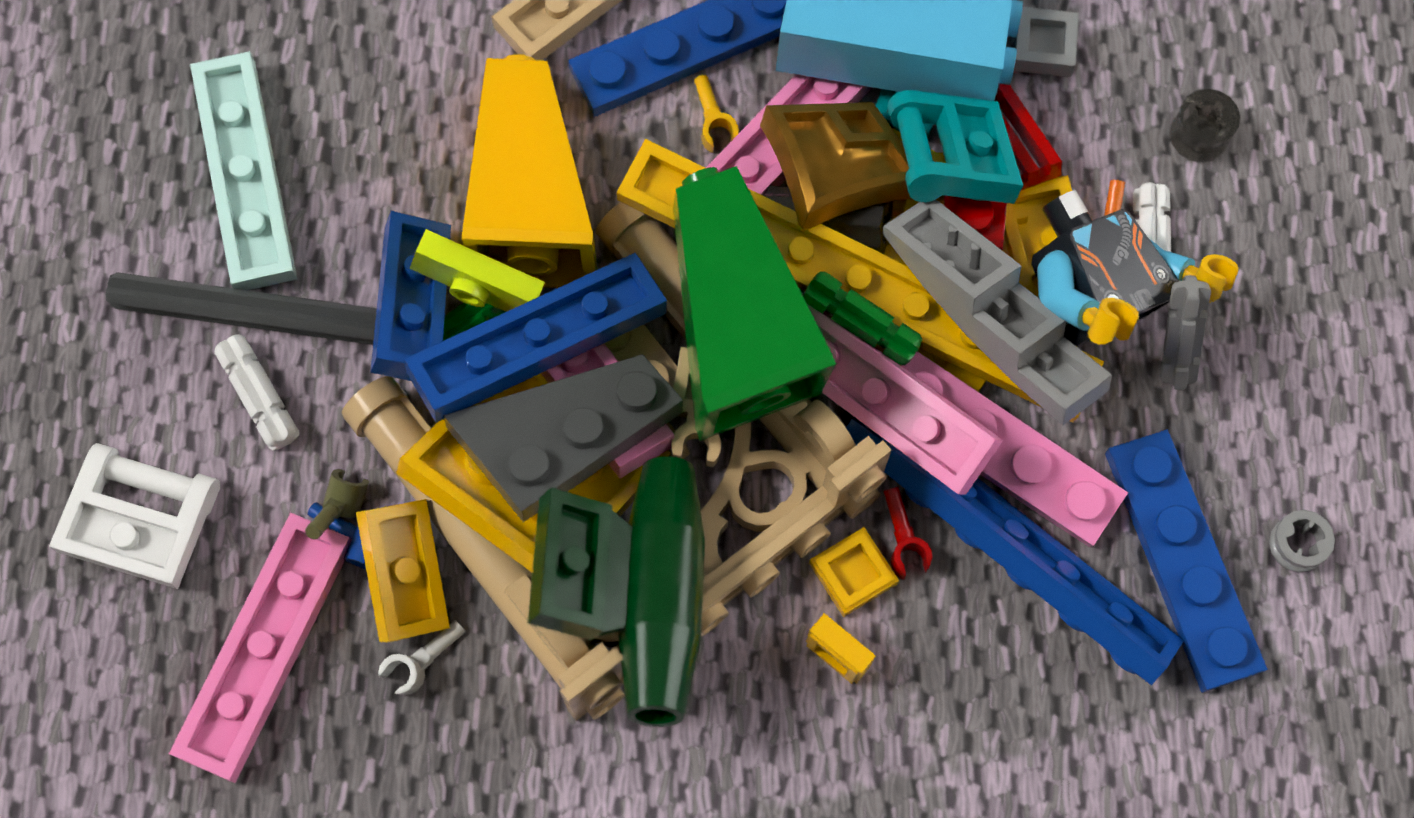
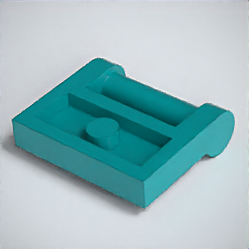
M903 90L890 98L887 108L892 125L900 130L909 166L905 175L908 193L913 200L930 202L945 195L970 198L976 201L986 200L1015 203L1023 187V182L998 101L917 90ZM924 123L936 125L946 163L933 161Z

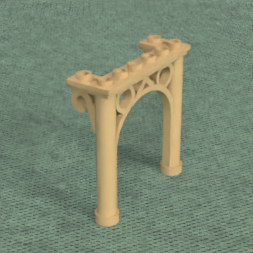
M620 202L603 217L597 226L596 234L618 260L636 252L667 299V312L665 316L686 340L677 243L658 222L659 220ZM389 376L376 379L355 393L342 410L343 418L358 437L368 438L415 500H427L430 520L561 688L560 692L567 710L575 721L587 712L595 720L612 709L625 696L620 689L624 683L621 665L623 656L620 654L618 639L619 632L589 640L528 624L532 572L396 474L399 459L431 429L409 401L408 395L397 381ZM806 400L759 418L786 452L776 449L750 452L751 422L734 428V446L724 477L715 493L701 509L705 537L701 637L713 630L728 616L729 612L724 605L744 590L751 598L769 586L780 575L775 565L795 551L800 558H803L819 547L831 534L825 526L844 511L851 519L855 518L879 498L881 494L877 488L887 478L884 470L892 451L883 440L876 445L868 436L855 446L850 433L841 420L827 405L819 400H814L813 402ZM763 469L782 471L790 479L793 489L792 494L786 501L779 503L775 509L764 513L751 511L743 504L739 491L744 473ZM809 478L818 490L804 500L807 490L806 479ZM729 506L733 519L743 528L763 532L725 562H722L718 554L717 544L720 535L728 527V521L721 516ZM605 646H608V647L615 646V647L612 648L610 651H608V649H607Z

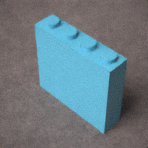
M787 0L780 30L776 71L897 92L917 90L994 101L999 84L1010 85L1017 48L1006 47L1007 36L1014 38L1017 36L1023 1Z

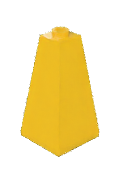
M522 54L508 55L503 59L486 58L462 228L463 246L544 281L543 287L559 288L598 269L593 231L548 61L536 60L533 57Z

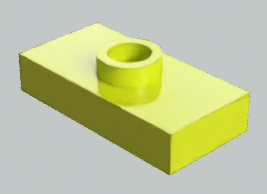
M427 229L421 238L410 266L411 270L450 286V294L464 303L476 307H484L488 303L506 312L539 297L545 284L542 280Z

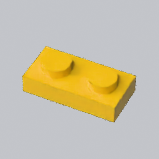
M416 500L356 512L379 642H392L449 629L450 625L427 500Z

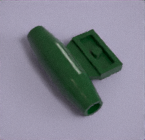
M671 456L656 457L646 461L642 466L628 523L612 511V505L552 487L539 498L528 624L589 640L619 632L620 654L623 656L621 665L627 716L632 722L643 726L668 727L683 721L701 643L705 537L694 466L687 460Z

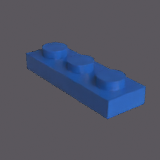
M395 211L390 212L384 230L370 373L411 381L406 372L404 359L443 341L447 285L411 270L410 266L425 230L427 229L450 239L451 225Z

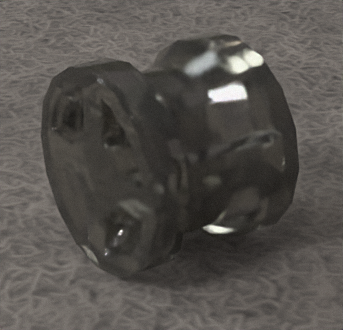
M1207 88L1191 93L1183 101L1170 125L1169 136L1172 146L1181 156L1190 161L1201 163L1213 161L1223 154L1239 128L1241 116L1238 106L1230 96L1219 90ZM1199 120L1206 121L1204 124L1198 123Z

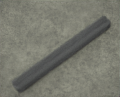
M116 272L109 277L106 289V301L114 309L373 345L377 308Z

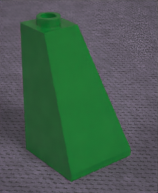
M737 166L721 172L716 167H709L692 173L682 181L681 187L676 188L673 214L695 430L699 440L703 441L709 437L819 396L836 362Z

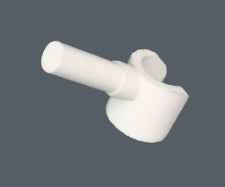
M455 620L450 624L449 629L443 630L411 656L395 654L384 659L379 667V676L386 678L398 665L406 663L410 669V678L405 685L396 690L395 694L409 695L416 692L424 682V669L465 633V630Z

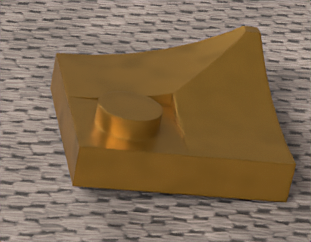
M873 102L766 105L760 127L769 140L780 163L791 193L797 220L802 229H811L832 218L864 207L896 200L912 199L908 193L905 175L909 166L903 143Z

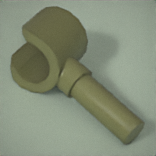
M333 470L322 503L323 509L306 527V535L310 539L316 540L335 519L339 517H356V512H359L362 508L369 480L363 479L361 483L347 482L343 480L345 470Z

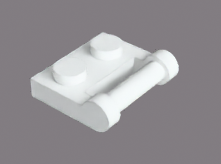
M96 443L90 448L49 547L67 556L178 589L205 519L213 508L220 490L219 479L202 474H197L194 478H190L120 457L116 448ZM112 480L182 501L183 504L176 517L101 493L104 486Z

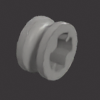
M1309 510L1293 511L1283 517L1272 529L1269 539L1271 553L1276 561L1286 569L1295 572L1310 571L1326 561L1333 552L1335 543L1333 529L1328 521L1318 513ZM1294 526L1302 527L1301 534H1305L1308 530L1311 531L1316 539V543L1308 549L1309 557L1302 556V548L1294 552L1288 545L1287 539L1295 533Z

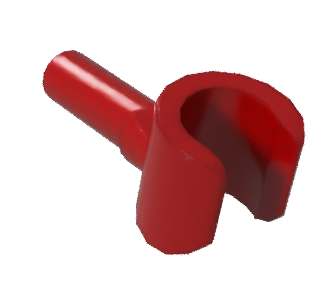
M899 487L884 490L897 542L891 558V567L895 575L902 580L906 577L905 566L900 556L906 550L916 551L920 554L924 571L927 573L933 558L930 546L923 539L915 537L913 528L909 524Z

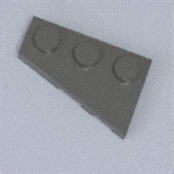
M642 354L443 416L449 432L524 523L538 513L539 498L552 487L566 492L570 491L683 412V399Z

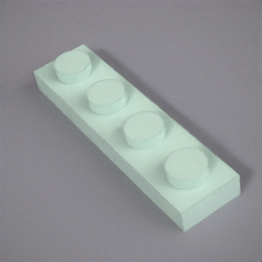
M251 52L190 64L230 283L235 289L251 290L296 280L297 274L256 65Z

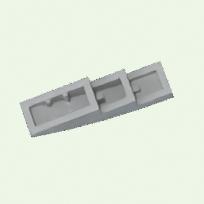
M939 201L919 202L883 226L884 237L922 286L966 336L1013 383L1061 425H1065L1109 391L1112 374L1064 337L1066 321L1046 308L1037 296L1019 283L1021 265Z

